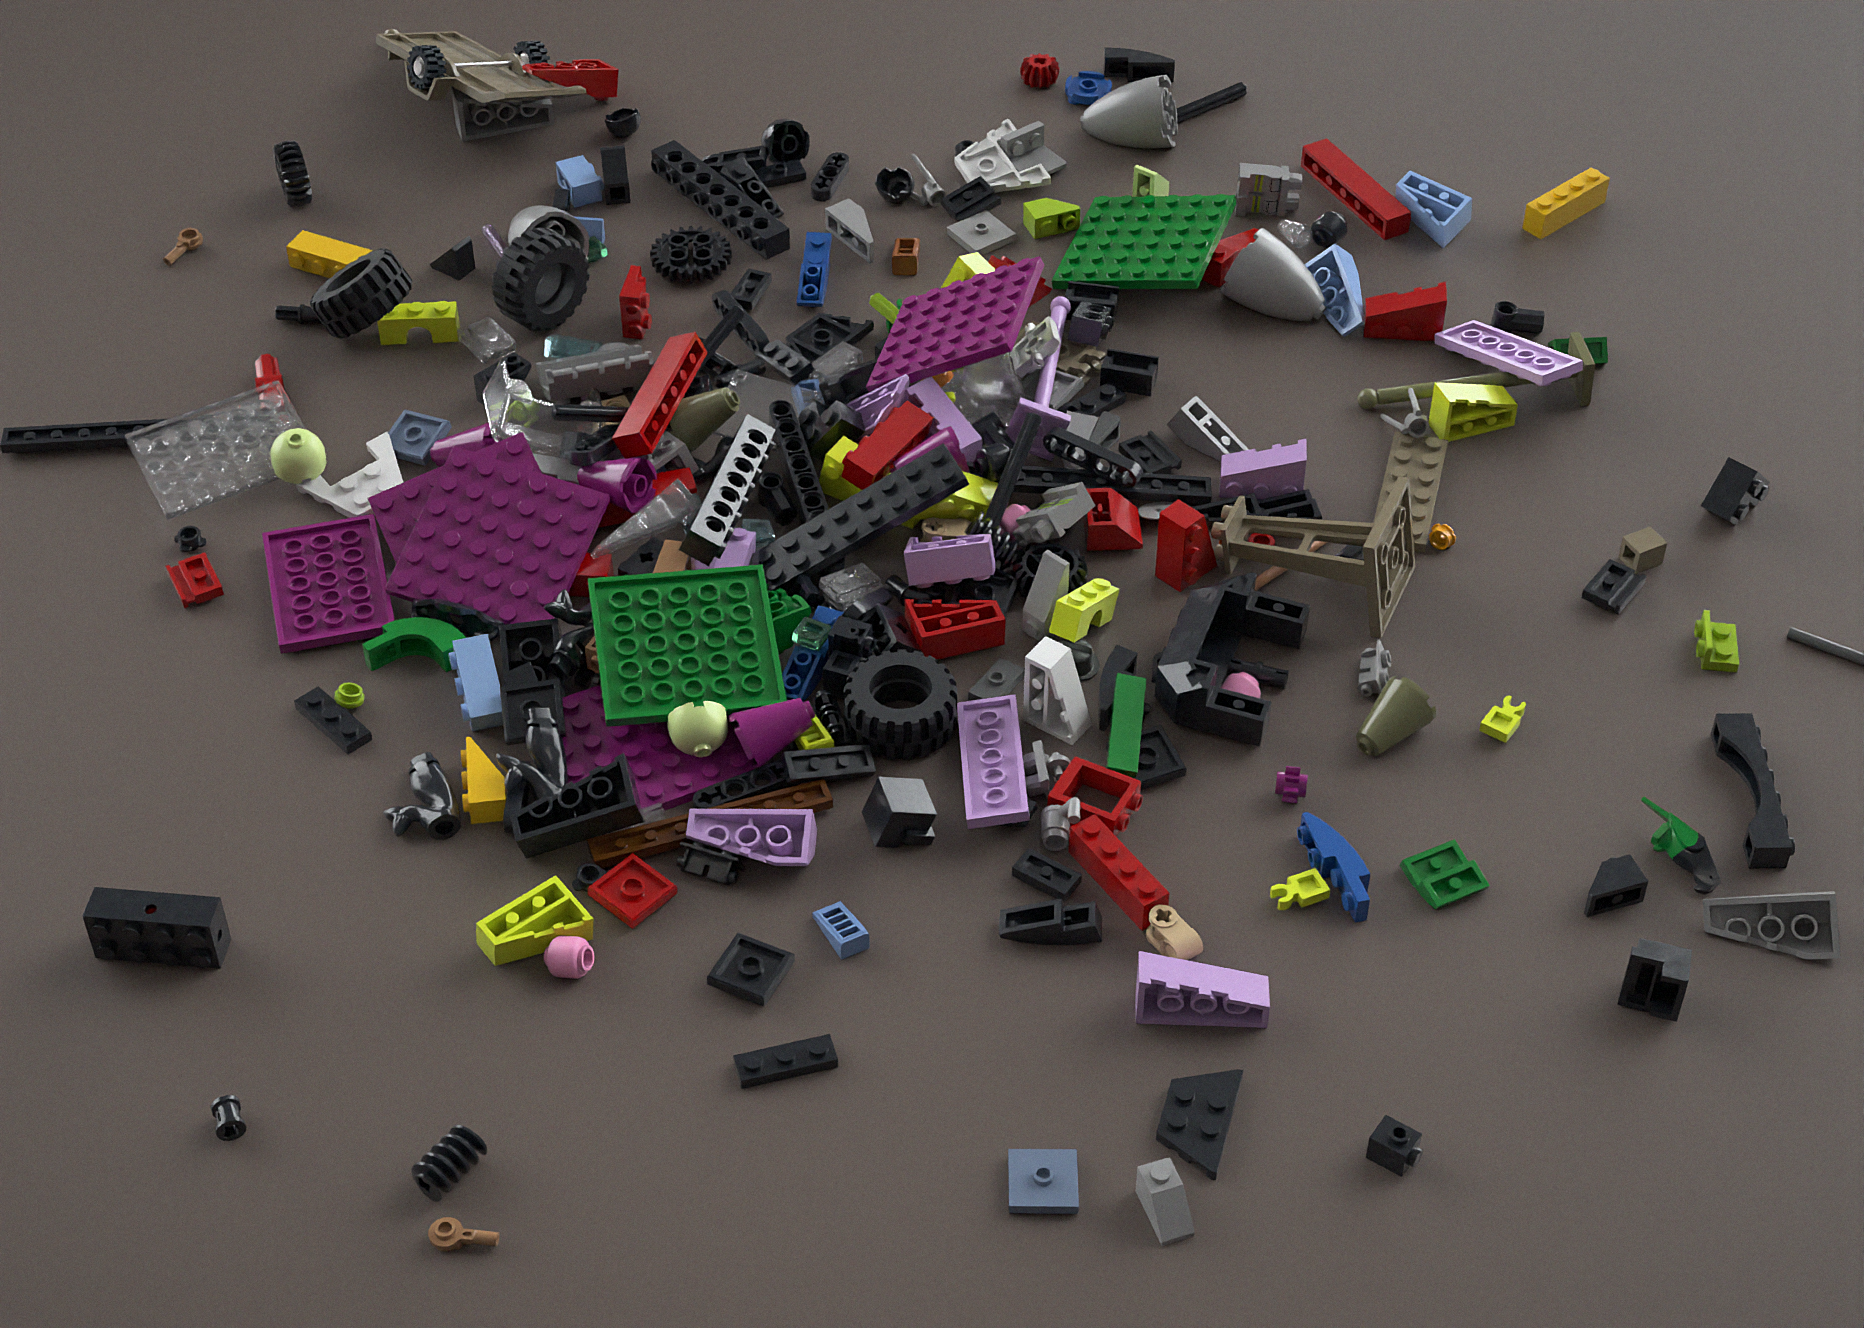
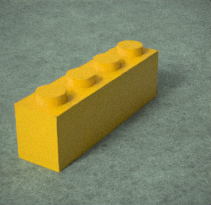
M1591 167L1526 204L1522 229L1539 239H1543L1605 203L1610 178Z
M304 230L286 246L290 267L327 278L333 277L335 273L345 268L349 263L373 251Z

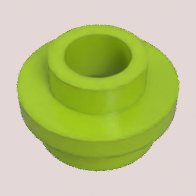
M349 682L341 684L334 695L336 703L346 709H354L361 706L365 698L362 688L355 683Z

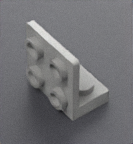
M1040 121L1001 136V149L1018 172L1042 164L1050 175L1067 166L1065 160L1044 146L1045 125Z
M666 430L652 454L633 457L650 460L654 465L655 471L669 461L672 462L676 469L690 467L692 474L699 470L686 444Z

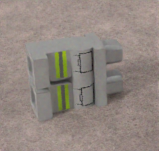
M1240 163L1235 196L1237 203L1235 206V216H1245L1246 212L1263 213L1265 215L1277 214V216L1284 217L1285 210H1298L1299 194L1288 193V190H1301L1302 174L1289 173V166L1281 165L1280 168L1272 165Z
M1083 482L1048 489L1042 494L1045 502L1040 507L1016 519L1019 527L1013 531V535L1019 541L1020 546L1060 538L1066 533L1064 529L1071 527L1096 505Z

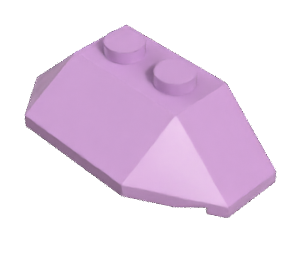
M907 374L847 404L848 407L861 413L866 431L855 443L860 442L866 435L869 437L880 421L885 422L895 407L899 408L905 403V389L909 387V377Z

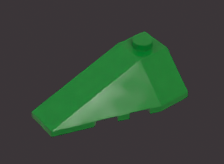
M781 588L776 591L767 590L778 655L793 646L811 614L810 606L801 596L796 594L791 597L787 596L786 591Z

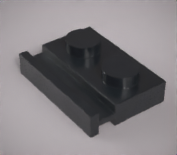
M982 176L941 198V205L959 222L985 210L989 212L1002 204L1001 197L995 194V190Z
M1148 431L1146 436L1138 435L1119 443L1118 452L1122 456L1138 463L1143 473L1169 474L1171 469H1181L1182 460L1152 431Z
M1609 559L1583 589L1581 598L1606 610L1610 607L1615 610V614L1619 615L1643 587L1647 576L1644 574L1642 576L1634 574L1635 570Z

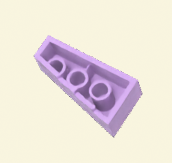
M1139 951L1135 992L1136 1023L1267 1028L1270 1011L1268 976Z

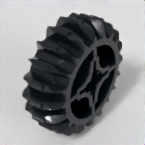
M288 140L275 144L273 148L275 166L287 204L291 207H300L311 203V184L299 144L296 141Z
M1049 541L1046 544L1036 542L1035 547L1027 545L1026 550H1023L1013 563L1012 569L1014 580L1019 581L1018 591L1021 597H1028L1045 551L1049 550L1070 563L1068 594L1087 583L1088 568L1085 556H1081L1078 549L1072 550L1070 544L1061 546L1060 541L1056 544H1050Z

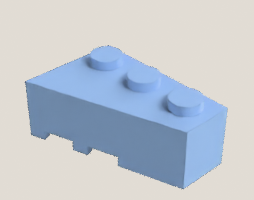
M1409 171L1396 184V199L1411 211V221L1442 248L1471 221L1472 198L1412 171Z
M488 634L453 640L454 652L448 654L451 669L456 670L458 678H454L457 695H463L464 704H460L464 722H470L472 731L503 725L500 684Z

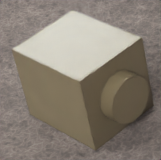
M1647 527L1623 536L1618 558L1627 567L1635 570V574L1663 564L1667 542L1654 529Z

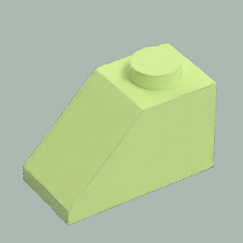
M1136 165L1134 167L1132 197L1169 195V181L1158 173L1142 166Z

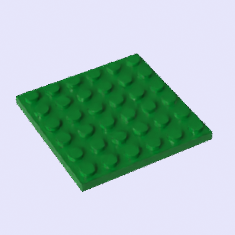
M1195 194L1192 196L1147 195L1144 197H1132L1125 195L1122 197H1095L1051 280L1053 289H1068L1069 281L1116 286L1119 289H1197L1237 204L1235 195L1217 194L1202 196Z
M763 564L588 578L606 727L667 722L670 712L679 706L693 702L694 707L704 706L703 701L719 703L725 707L726 716H729L736 712L787 701Z

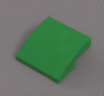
M1455 839L1405 858L1399 865L1410 883L1435 910L1488 889L1490 886L1476 861L1467 860Z

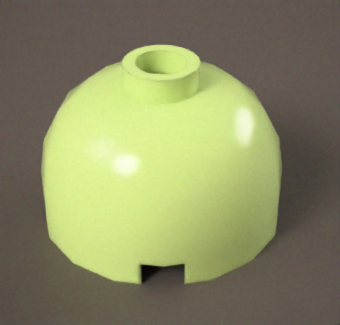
M289 429L281 433L271 447L272 467L277 477L285 482L300 484L302 480L311 478L312 481L324 471L327 464L323 443L318 436L306 429Z
M703 701L704 706L694 707L693 702L679 706L669 713L668 731L672 743L677 749L696 757H706L724 743L728 733V720L725 707L719 703Z

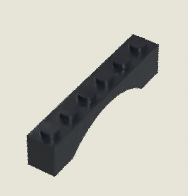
M1716 713L1710 734L1716 756L1729 764L1741 776L1754 800L1755 817L1748 824L1742 845L1749 869L1786 868L1790 856H1793L1795 853V841L1793 837L1789 836L1787 830L1788 818L1781 810V795L1774 787V772L1772 769H1769L1767 764L1768 754L1766 747H1762L1760 741V727L1755 725L1752 713Z

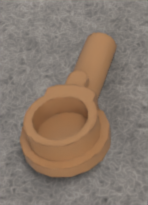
M185 228L179 233L177 246L163 258L166 265L171 266L186 250H195L202 245L203 236L197 229Z
M443 1217L431 1224L428 1231L431 1244L444 1252L454 1249L459 1250L462 1245L498 1246L499 1232L463 1229L461 1222L451 1217Z

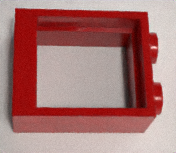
M1075 756L1048 794L1047 806L1064 805L1070 798L1076 795L1082 784L1121 798L1112 813L1080 802V821L1095 814L1117 837L1120 831L1125 832L1133 811L1138 812L1142 805L1143 795L1140 794L1141 781Z

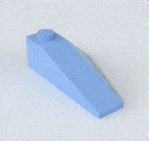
M1333 244L1307 262L1305 266L1313 275L1324 296L1325 302L1323 305L1326 306V310L1323 314L1338 332L1346 337L1365 324L1359 274L1352 255L1338 245Z

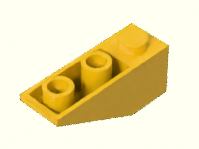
M466 737V750H461L462 768H467V771L461 772L463 790H468V793L462 794L464 812H470L472 824L503 821L507 791L504 785L505 778L473 739Z

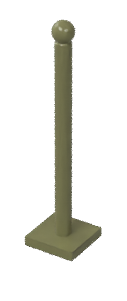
M1579 331L1571 332L1568 355L1583 360V370L1565 379L1569 380L1580 406H1588L1591 403L1595 363ZM1498 372L1377 389L1376 391L1371 388H1365L1359 392L1357 401L1360 407L1364 409H1372L1377 404L1384 405L1411 401L1408 393L1409 388L1413 389L1417 400L1432 398L1435 382L1503 386L1504 388L1533 384L1534 382L1517 378L1516 375L1509 372Z

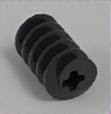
M980 511L967 526L964 533L966 535L991 534L995 563L1001 561L999 569L1003 571L1017 560L1026 546L1017 549L1019 541L1013 539L1008 542L1010 533L1004 532L999 535L1002 527L998 524L991 528L993 520L989 517L982 521L984 512Z
M455 1125L450 1129L449 1134L441 1138L440 1143L434 1144L430 1152L422 1156L421 1162L413 1165L411 1169L413 1179L428 1198L438 1202L442 1199L439 1190L448 1193L451 1190L449 1181L458 1183L461 1179L458 1171L467 1174L470 1171L467 1162L476 1165L479 1162L477 1153L486 1155L488 1152L487 1146L483 1139L471 1129L462 1125Z

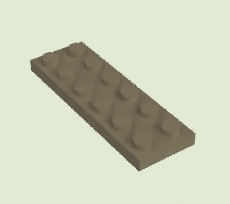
M1395 431L1373 523L1376 522L1398 476L1409 478L1414 551L1425 553L1448 440L1427 436L1414 438L1409 433L1404 435L1401 432Z

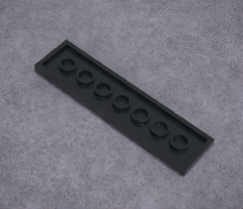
M943 443L752 554L751 561L753 565L763 564L766 584H769L768 591H776L779 588L786 591L793 587L799 575L811 577L969 485V482Z

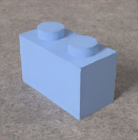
M583 155L556 162L558 183L562 189L570 190V201L574 207L602 200L603 180L601 176L596 175L592 163H588Z

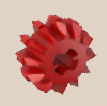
M1030 54L1029 57L1023 59L1021 64V79L1024 81V84L1030 85L1031 88H1049L1050 85L1056 84L1060 69L1058 67L1059 63L1055 57H1049V54Z

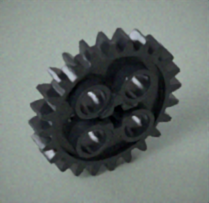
M689 226L688 230L679 227L678 232L670 229V235L662 233V239L656 238V244L651 245L650 257L652 267H655L656 273L661 272L663 278L670 275V281L679 278V282L682 283L685 279H688L690 284H692L694 279H698L700 282H703L704 277L712 280V274L720 276L721 270L726 271L727 265L731 264L732 251L730 241H726V236L720 237L719 231L712 233V228L703 231L702 226L698 227L697 230H694L692 226ZM689 243H693V266H689Z

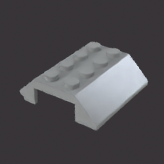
M635 344L535 364L544 397L550 402H555V404L570 403V398L581 397V400L596 398V393L607 392V395L622 393V388L626 387L640 390L654 365L651 351H645L643 354L642 347Z

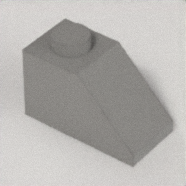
M1170 1157L1138 1166L1135 1191L1161 1245L1164 1246L1194 1237L1195 1232L1184 1185Z

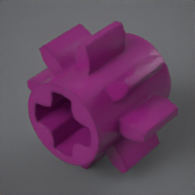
M1286 766L1285 772L1277 771L1275 794L1283 795L1282 802L1297 803V797H1306L1308 775L1300 774L1301 767Z

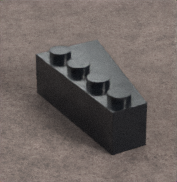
M624 753L616 756L613 763L603 768L598 766L589 771V776L575 784L571 781L562 786V790L551 797L544 796L510 815L515 841L526 859L645 822L633 770Z

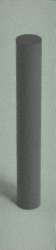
M1790 627L1787 638L1864 666V653Z

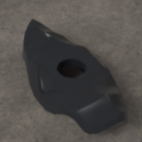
M416 599L412 603V618L422 617L441 620L457 628L466 638L488 634L489 642H491L500 634L499 625H505L503 622L471 606L444 599ZM450 613L460 615L463 623H455L450 618Z

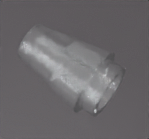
M1283 219L1278 224V231L1294 247H1306L1311 242L1313 234L1308 225L1288 219Z

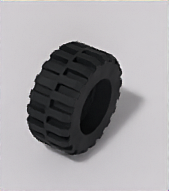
M535 228L532 231L528 230L521 233V237H515L511 241V245L503 250L502 258L498 259L495 265L497 267L496 273H493L492 281L494 282V285H492V294L495 296L493 297L494 302L503 315L535 332L552 330L555 328V325L560 326L565 323V319L571 317L575 313L574 310L577 305L580 306L583 301L581 298L584 293L586 294L588 288L586 283L590 277V273L587 270L589 263L586 254L578 244L548 228Z
M379 248L349 263L345 268L329 278L324 285L320 286L317 292L313 294L312 299H310L311 309L331 336L338 339L348 338L352 334L355 335L361 330L370 327L371 324L382 319L384 315L390 313L395 306L399 305L412 289V279L391 250Z
M889 650L881 652L880 656L872 655L868 657L865 663L861 662L853 669V672L847 677L846 685L844 686V721L851 739L856 741L857 745L869 744L872 755L877 757L884 755L889 760H895V758L912 760L913 756L919 755L920 758L927 756L930 750L935 752L943 746V742L946 743L953 735V730L956 729L957 687L954 676L942 663L938 664L937 659L930 655L925 657L922 652L918 651L908 653L906 650H898V652L890 653ZM897 700H906L919 704L907 709H894L883 706L885 703Z

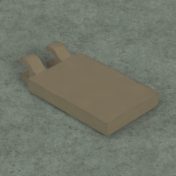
M1032 321V322H1031V323L1035 324V326H1037V325L1040 324L1039 322H1036V321ZM1025 327L1019 331L1014 346L1025 336ZM1063 332L1056 370L1083 379L1085 386L1091 381V378L1085 374L1091 369L1100 373L1101 365L1103 364L1100 361L1105 358L1106 353L1100 350L1096 351V346L1069 341V334ZM1011 352L1004 354L1009 357H1012Z

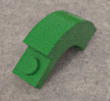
M415 617L400 619L382 625L383 634L363 643L362 647L366 666L371 671L405 656L421 655L436 661L447 673L452 670L448 654L454 652L452 641L466 637L457 628L441 620Z

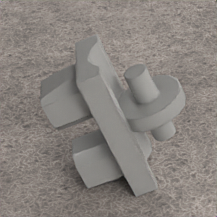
M1039 740L1032 743L1034 752L1023 755L1025 775L1038 772V774L1025 777L1026 790L1030 797L1045 793L1048 798V794L1055 786L1054 777L1056 780H1059L1070 764V760L1058 752L1052 753L1051 757L1044 754L1043 743Z

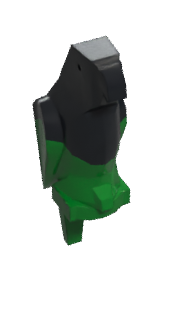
M1643 796L1641 802L1666 821L1652 835L1651 844L1654 846L1653 850L1656 852H1667L1678 866L1694 874L1695 883L1697 884V886H1694L1696 892L1701 894L1712 892L1721 884V878L1706 844L1705 837L1671 812L1668 813Z

